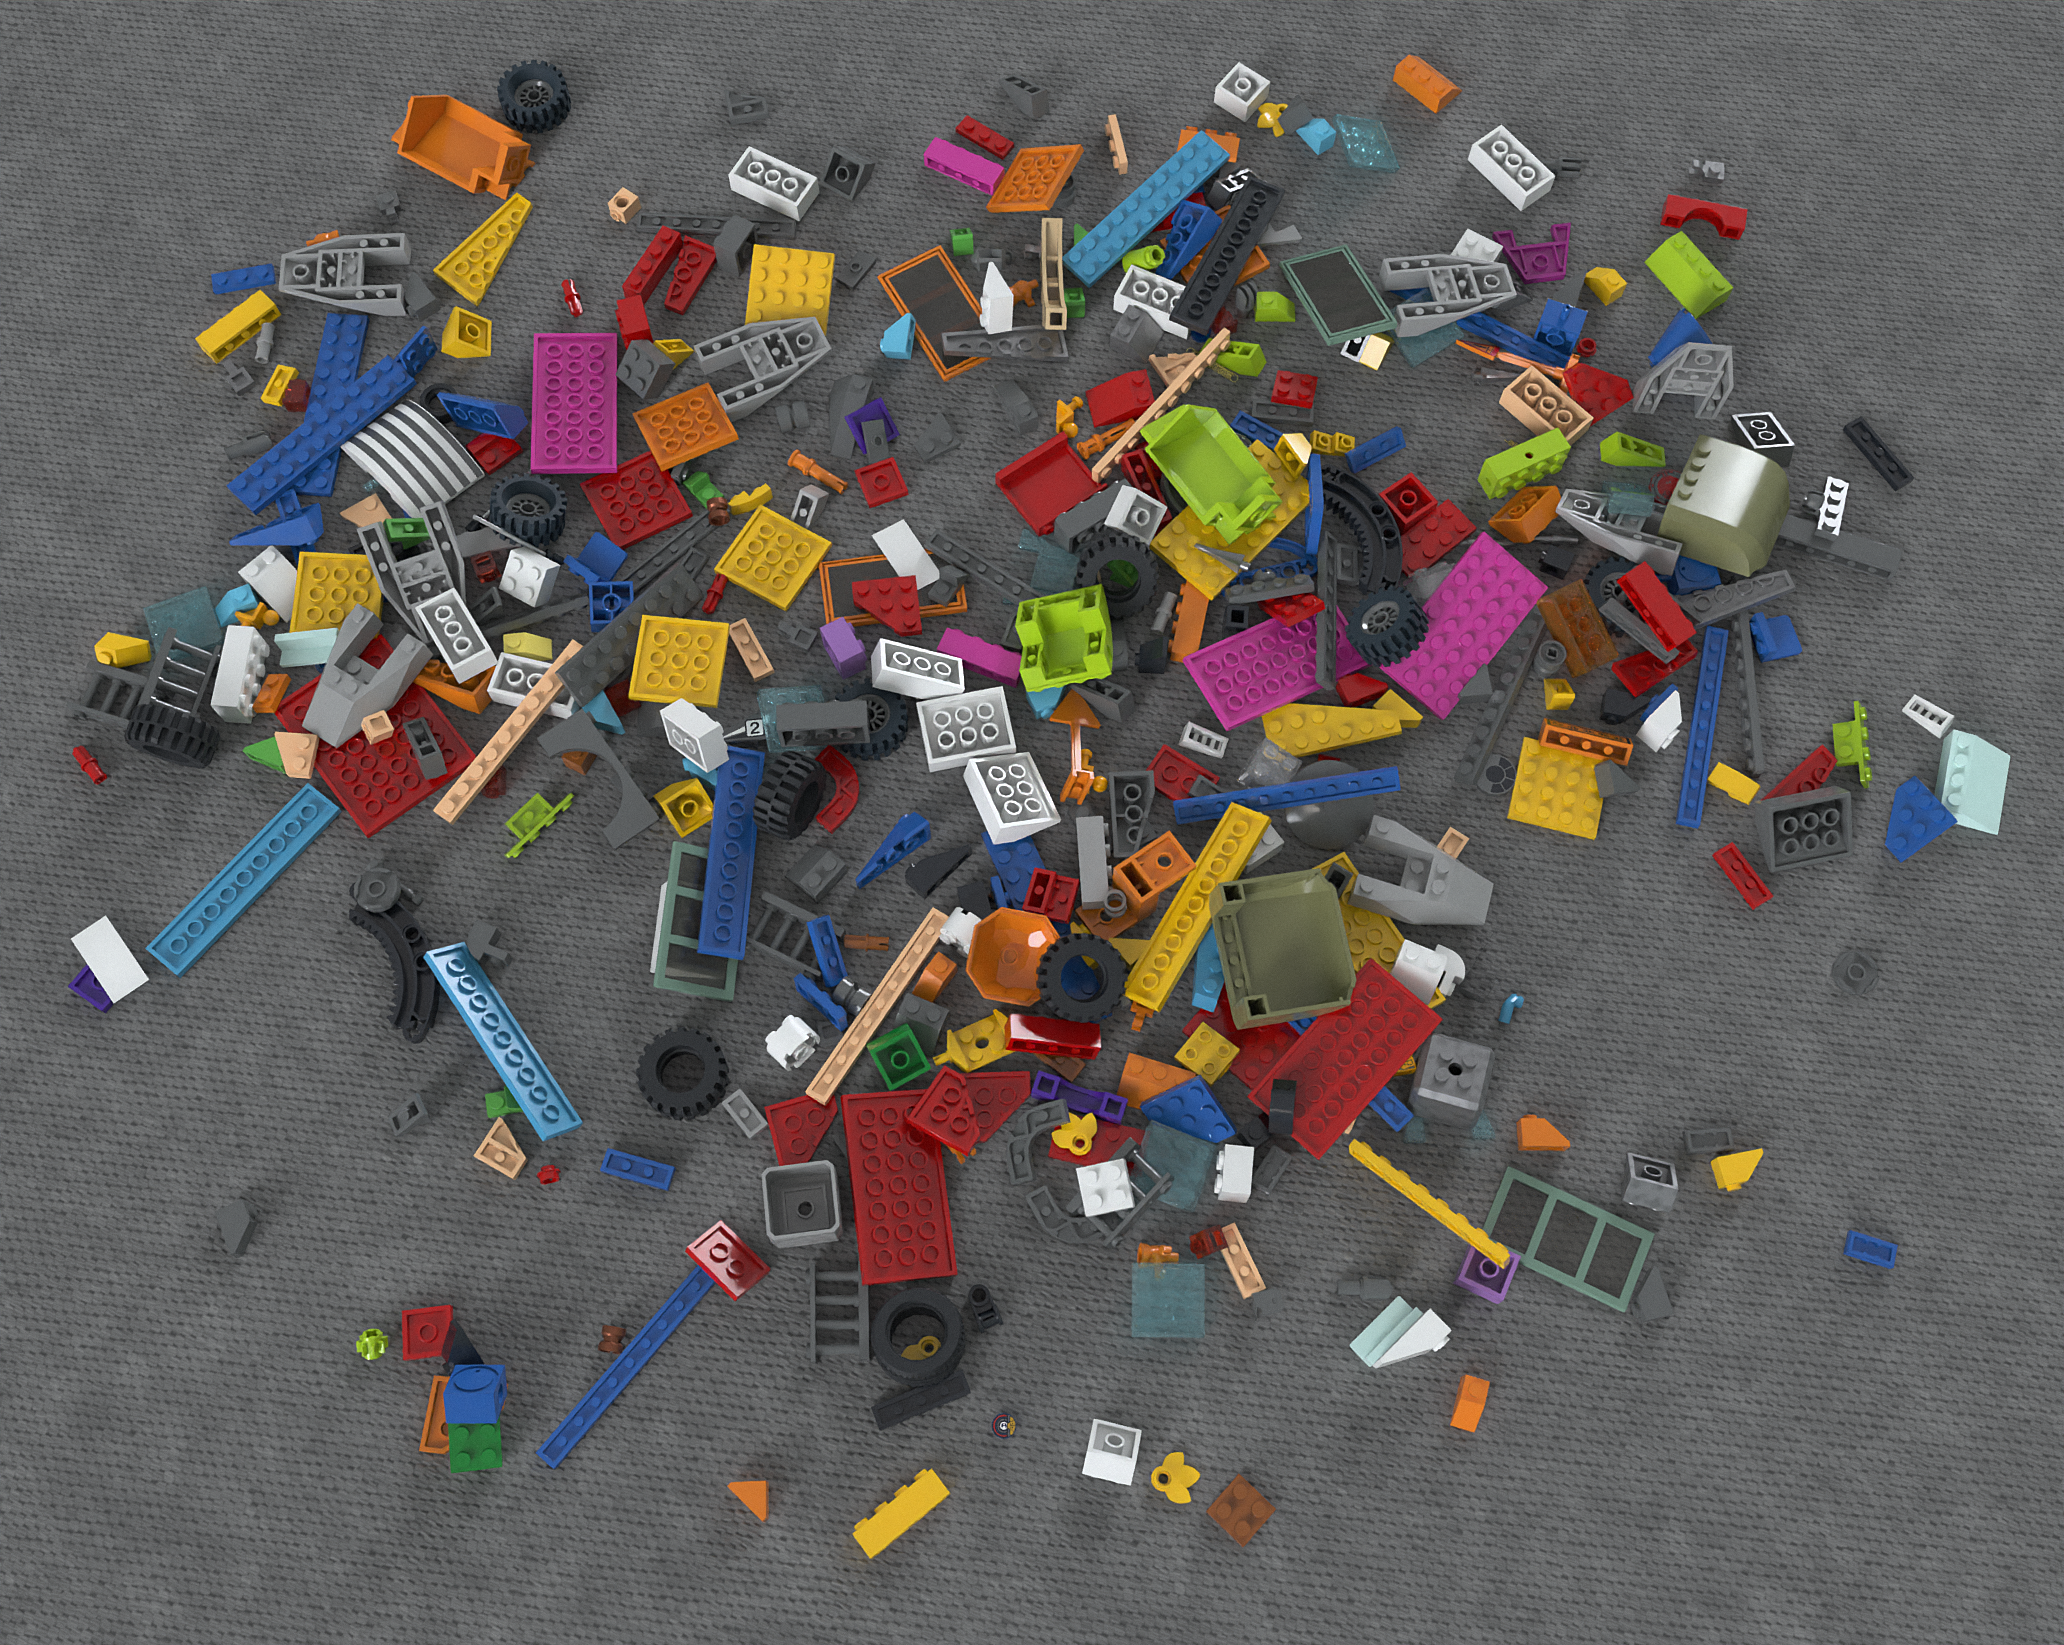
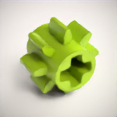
M379 1329L365 1330L359 1336L360 1340L356 1341L357 1352H361L362 1357L368 1360L380 1358L385 1353V1348L388 1347V1336H383V1332Z

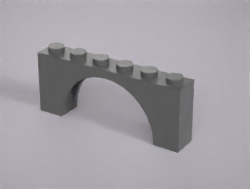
M580 709L538 737L537 740L550 759L568 752H589L602 757L616 770L623 788L622 802L617 815L602 832L613 848L617 850L660 821L658 815L661 812L654 802L649 804L645 798L648 794L641 784L637 786L632 780L635 775L628 766L624 768L620 763L622 757L616 748L611 750L606 742L609 741V738L605 732L596 729L594 726L596 720L590 711L585 713L583 709Z

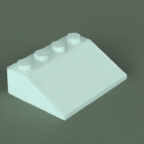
M1953 730L1944 738L1934 796L1957 819L1958 822L1955 824L1998 835L2010 755L1978 736L1962 731Z

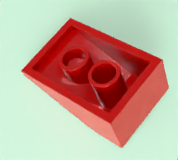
M1146 369L1122 374L1085 391L1094 428L1126 422L1131 418L1138 420L1155 402Z

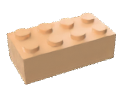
M1530 366L1504 389L1499 401L1506 410L1535 435L1540 436L1555 428H1559L1570 446L1588 431L1593 420L1589 413L1533 366Z

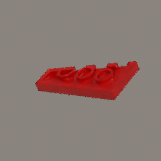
M686 235L683 240V248L679 253L678 264L675 266L673 281L670 283L664 303L665 309L682 316L717 262L713 246Z
M1687 639L1675 647L1680 652L1675 659L1667 664L1648 650L1614 662L1611 670L1636 698L1696 658L1698 650Z
M1823 744L1818 746L1761 800L1819 789L1838 760Z

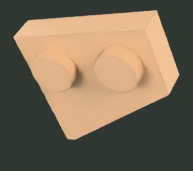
M1194 353L1168 354V357H1156L1155 354L1149 355V362L1168 388L1196 358V355Z
M376 493L340 512L343 519L355 523L360 528L380 521L383 524L385 519H392Z
M275 732V738L286 774L289 777L311 779L320 739L318 735Z
M498 1117L474 1154L475 1158L513 1180H516L528 1161L505 1121Z

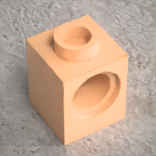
M624 187L608 202L611 217L625 224L641 209L638 196Z
M385 710L364 717L361 723L370 745L391 737L394 731Z

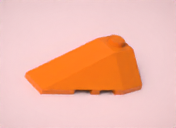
M430 659L413 682L462 709L481 714L492 701L487 689L496 666H492L459 684L447 663H440L439 660Z

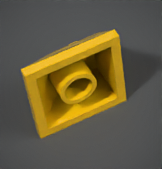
M455 306L442 333L441 352L456 358L491 356L492 321Z
M697 778L673 783L653 796L681 838L712 819L713 803Z

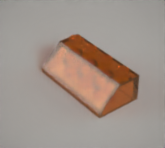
M1582 578L1537 600L1536 605L1553 639L1560 642L1567 651L1564 662L1572 678L1586 674L1619 657Z

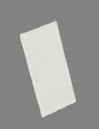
M904 519L872 535L899 577L916 575L917 590L940 578L939 570Z
M104 916L71 938L113 1003H116L149 980L107 916Z

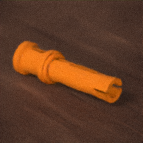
M1131 418L1101 435L1094 434L1091 439L1083 443L1078 442V452L1084 460H1087L1095 452L1104 451L1105 446L1119 440L1135 421Z
M796 449L791 454L788 466H794L802 471L803 475H811L841 495L844 493L843 489L846 490L848 488L847 482L818 466L815 459L807 458L801 454L800 450Z

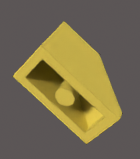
M526 632L503 634L504 653L537 661L553 660L551 639Z

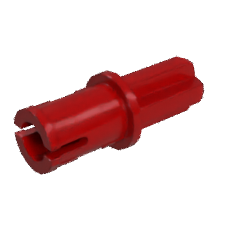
M568 279L561 283L565 293L564 300L569 306L571 315L578 317L583 314L580 304L581 297L576 291L574 281L570 279L571 285H569Z
M716 574L711 588L707 590L708 595L702 606V611L709 615L714 613L719 600L723 598L722 593L729 581L725 575L721 574L720 577V574Z
M80 745L73 749L72 754L80 763L81 770L90 776L94 784L99 785L107 779V775L98 765V760L92 758L84 746Z

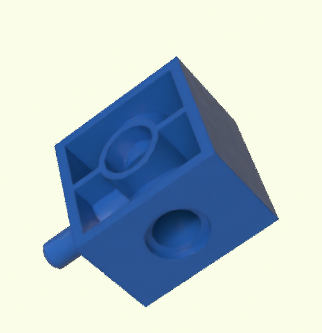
M1548 299L1533 339L1564 355L1570 356L1581 332L1587 311Z
M1681 555L1678 557L1672 576L1655 574L1660 582L1666 581L1668 591L1673 596L1692 594L1696 590L1702 589L1704 591L1721 585L1717 567Z
M633 581L589 582L590 625L592 632H600L634 601Z
M455 1365L443 1393L446 1423H497L507 1397L505 1365Z

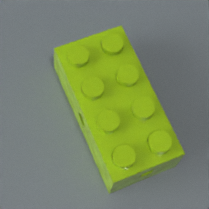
M1555 428L1485 459L1477 480L1489 499L1495 497L1498 499L1502 498L1510 490H1520L1528 482H1538L1546 474L1558 473L1567 459L1571 446L1560 429Z

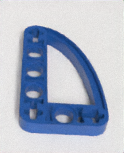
M1310 454L1306 472L1310 505L1305 509V553L1317 555L1324 498L1320 454Z
M1276 537L1267 546L1291 552L1301 559L1260 568L1263 573L1265 569H1270L1276 574L1277 578H1291L1283 573L1285 569L1290 568L1295 572V575L1299 574V569H1302L1301 574L1309 575L1310 578L1317 575L1318 559L1314 554H1306L1303 545ZM1306 564L1314 566L1313 570L1310 571L1309 568H1306ZM1260 569L1240 573L1229 586L1236 585L1237 580H1239V585L1244 586L1243 580L1246 578L1252 579L1254 573ZM1225 589L1220 593V594H1221L1222 596H1224V597H1225Z

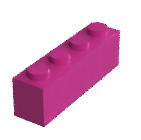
M937 137L933 139L924 153L925 166L992 196L1005 176L1004 167L1000 164L993 163L980 155H975L962 147H957Z
M946 628L937 647V653L961 658L963 668L1017 688L1021 679L1019 669L1022 654L1009 652L997 644L991 645L976 636L970 637L959 629L952 630Z

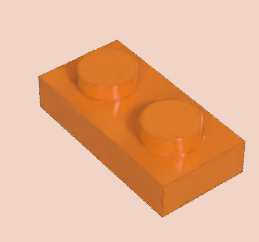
M268 674L252 706L256 713H275L291 681L288 674Z

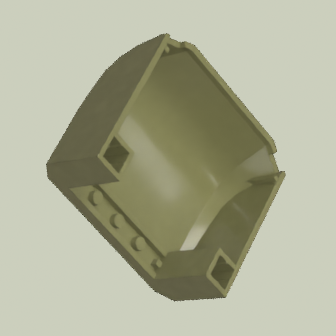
M1700 434L1668 502L1657 537L1682 543L1679 554L1681 556L1750 577L1752 572L1766 566L1790 508L1789 482L1785 471L1774 460L1763 454L1734 443Z
M1320 868L1218 883L1209 894L1211 919L1232 1018L1237 1030L1315 1017L1339 1010L1351 1004L1350 999L1355 987L1356 975L1336 888L1331 882L1329 883Z

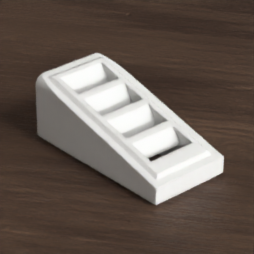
M1914 695L1902 709V712L1938 738L1942 737L1954 719V715L1917 695ZM1916 704H1919V709L1916 712L1913 711L1912 709L1916 706ZM1926 709L1928 712L1922 716L1921 713ZM1933 714L1935 718L1933 720H1930L1929 718ZM1939 720L1943 722L1941 725L1937 724Z
M1189 721L1184 727L1178 745L1222 758L1229 738ZM1190 732L1194 733L1192 739L1189 738ZM1199 735L1203 736L1201 743L1197 742ZM1207 738L1211 739L1209 746L1205 745ZM1216 740L1220 741L1217 750L1213 749Z

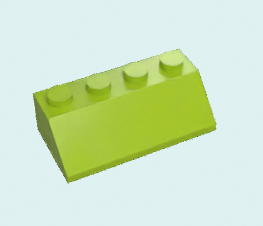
M1682 231L1667 239L1644 262L1695 319L1727 301L1733 290L1732 285Z

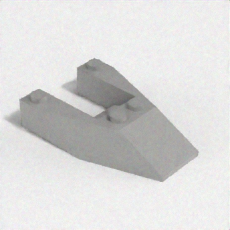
M405 233L344 235L283 254L281 256L279 291L383 316H407L406 307L408 304L405 300L406 293L402 284L363 286L365 266L410 264L411 246Z
M1434 254L1383 259L1379 274L1383 291L1430 287L1434 302L1397 305L1394 316L1397 321V328H1395L1397 338L1421 335L1513 299L1517 295L1507 264L1454 255Z
M816 317L750 323L694 345L696 358L704 375L742 360L746 361L754 380L717 394L718 400L730 422L751 414L832 351Z
M1688 342L1675 348L1637 381L1633 389V412L1653 414L1663 394L1674 393L1695 395L1694 418L1716 419L1734 387L1732 346Z
M1573 489L1565 490L1555 512L1592 542L1639 565L1646 561L1657 573L1672 576L1682 543L1657 537L1667 507L1666 505L1634 496Z
M444 501L419 508L435 550L397 562L391 544L388 542L382 521L357 529L381 592L424 644L434 640L415 607L452 588L456 589L466 606L464 560Z
M358 603L345 618L302 724L303 728L318 735L319 738L335 748H338L363 729L361 723L364 717L382 710L387 712L391 709L433 656V653L423 642L407 633L380 670L358 658L384 625L373 612Z
M1376 815L1373 816L1367 828L1363 846L1405 858L1399 886L1358 874L1352 885L1347 904L1413 925H1484L1494 885L1492 882L1399 823Z

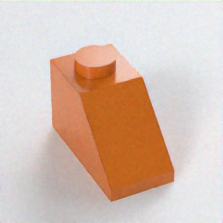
M938 951L924 969L912 994L934 1003L958 972L957 964Z
M1524 1115L1516 1123L1518 1150L1566 1151L1570 1147V1141L1545 1118H1537V1115Z
M1467 1374L1460 1378L1450 1426L1475 1432L1485 1406L1490 1381Z

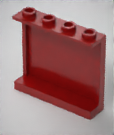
M1064 431L995 473V483L1038 537L1044 534L1049 535L1054 531L1055 519L1059 514L1069 512L1078 503L1086 502L1095 493L1102 492L1108 487L1107 483L1101 485L1100 482L1097 483L1092 479V472L1068 445V436Z

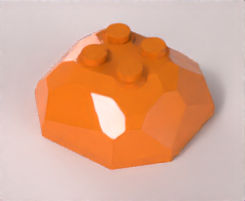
M1000 907L974 925L965 971L983 998L1029 1007L1041 999L1039 995L1040 990L1036 985L1038 980L1036 969L1041 963L1039 959L1042 954L1046 953V948L1050 944H1054L1060 936L1047 916Z

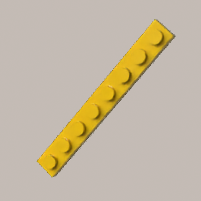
M1354 1139L1349 1144V1153L1502 1269H1505L1509 1264L1510 1254L1504 1245L1498 1242L1495 1244L1488 1239L1489 1236L1485 1231L1472 1227L1468 1224L1469 1221L1465 1216L1452 1212L1448 1204L1442 1199L1438 1198L1436 1200L1429 1195L1430 1192L1426 1187L1413 1183L1406 1172L1403 1170L1397 1171L1391 1166L1392 1164L1387 1158L1382 1155L1378 1157L1372 1152V1148L1363 1141L1360 1143Z

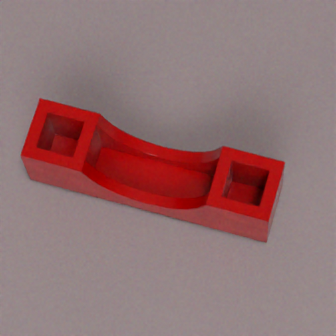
M1668 194L1663 204L1660 225L1681 228L1689 220L1702 219L1714 225L1719 236L1739 240L1745 230L1748 209Z

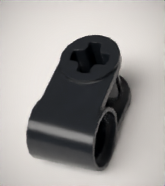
M982 1284L971 1287L968 1298L981 1334L985 1333L986 1329L997 1324L1003 1325L1001 1315L996 1304H994L988 1288ZM976 1290L985 1292L986 1299L983 1302L978 1303L973 1300L972 1294Z

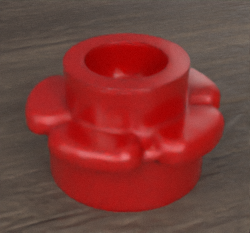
M1591 338L1582 339L1579 341V345L1576 346L1577 352L1585 358L1590 357V355L1593 356L1597 351L1596 342Z
M547 1165L541 1168V1171L537 1173V1177L540 1178L541 1184L546 1185L558 1182L561 1171L558 1168L555 1169L554 1165Z

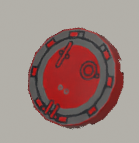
M1662 470L1656 473L1648 487L1649 496L1653 502L1667 506L1682 473L1675 470Z

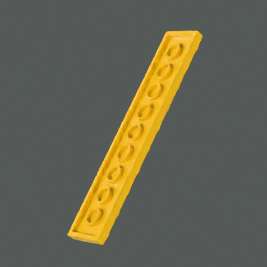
M1231 802L1195 863L1197 865L1196 869L1187 876L1130 972L1128 981H1125L1124 987L1127 989L1124 996L1160 1013L1212 924L1209 894L1218 883L1238 880L1272 822L1270 817Z

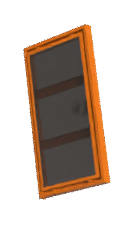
M941 245L877 277L901 316L903 317L906 313H911L915 318L914 336L944 382L991 359L988 357L944 355L941 333L984 330L985 327H982L980 323L981 306Z
M924 549L938 570L952 565L928 549ZM881 554L820 562L818 568L820 570L826 625L841 617H844L846 623L850 622L853 627L880 623L863 608L860 609L854 605L852 582L899 577L886 556ZM938 580L917 590L921 618L967 612L964 584L947 607L928 598V593Z

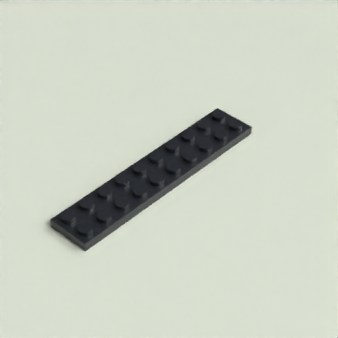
M1248 176L1169 316L1170 321L1207 336L1284 197V189L1253 176Z

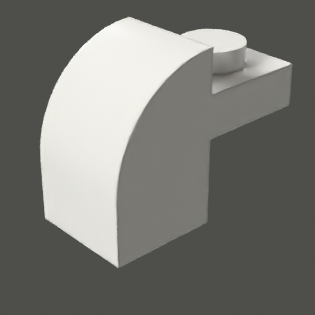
M1438 944L1434 951L1448 957L1441 976L1443 978L1438 987L1443 996L1446 997V995L1451 996L1455 985H1460L1463 981L1465 965L1456 952Z

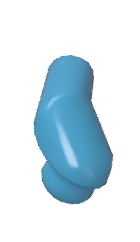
M1511 994L1502 1004L1498 1021L1510 1024L1514 1007H1522L1523 997Z

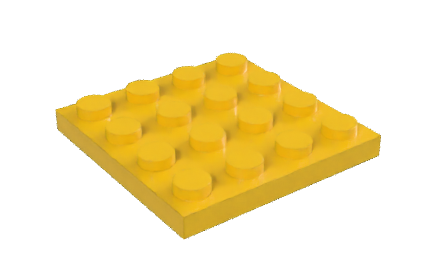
M754 244L745 325L758 322L816 317L826 336L835 254Z
M760 504L718 562L714 571L716 574H720V576L721 574L725 575L732 583L787 612L817 569L819 563L832 547V543Z
M300 552L289 633L338 628L340 631L345 618L357 603L373 612L381 621L384 594L379 588L367 555ZM379 630V631L377 632V634L373 637V639H374V638H377V636L379 635L380 630Z
M642 615L629 698L631 700L671 704L682 698L694 706L717 708L730 631L729 623Z
M1524 737L1507 818L1594 840L1597 835L1603 798L1599 796L1594 766L1604 762V760L1541 746L1539 740Z

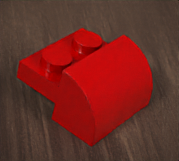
M481 433L464 446L469 455L477 464L481 465L489 476L523 452L520 445L514 439L488 433Z
M1034 868L1022 910L1047 916L1051 921L1069 924L1081 882L1079 879L1057 875L1055 871Z

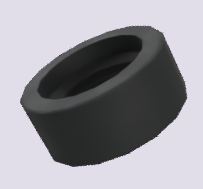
M436 383L423 391L419 403L422 408L441 424H446L453 421L447 410L434 412L430 410L429 404L431 400L437 397L439 392L458 393L451 385Z

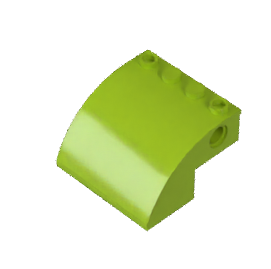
M1102 584L1019 602L1015 627L1023 645L1019 672L1027 692H1041L1046 688H1060L1066 684L1083 683L1089 679H1103L1111 675L1113 663L1112 631Z

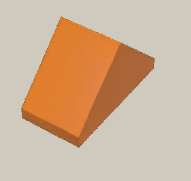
M768 1481L729 1483L727 1487L762 1522H766L769 1519Z

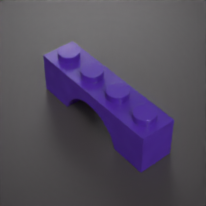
M1039 1070L1031 1091L1032 1098L1044 1102L1065 1099L1069 1110L1085 1115L1092 1113L1097 1119L1121 1125L1128 1102L1127 1098L1108 1092L1088 1090L1071 1084L1061 1077Z

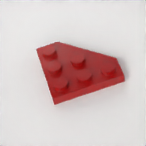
M1577 363L1562 373L1571 399L1593 417L1590 426L1634 398L1627 379L1584 363Z
M916 575L852 582L855 606L860 609L863 608L871 614V617L883 625L886 624L892 628L900 637L922 635Z
M944 1065L907 1118V1123L968 1157L980 1139L979 1127L974 1116L975 1113L966 1087L965 1077Z
M1030 1071L960 1073L965 1077L966 1087L975 1113L974 1116L980 1131V1139L977 1143H986L1030 1097Z
M805 1095L764 1107L779 1166L810 1162L839 1112L834 1095L826 1106Z

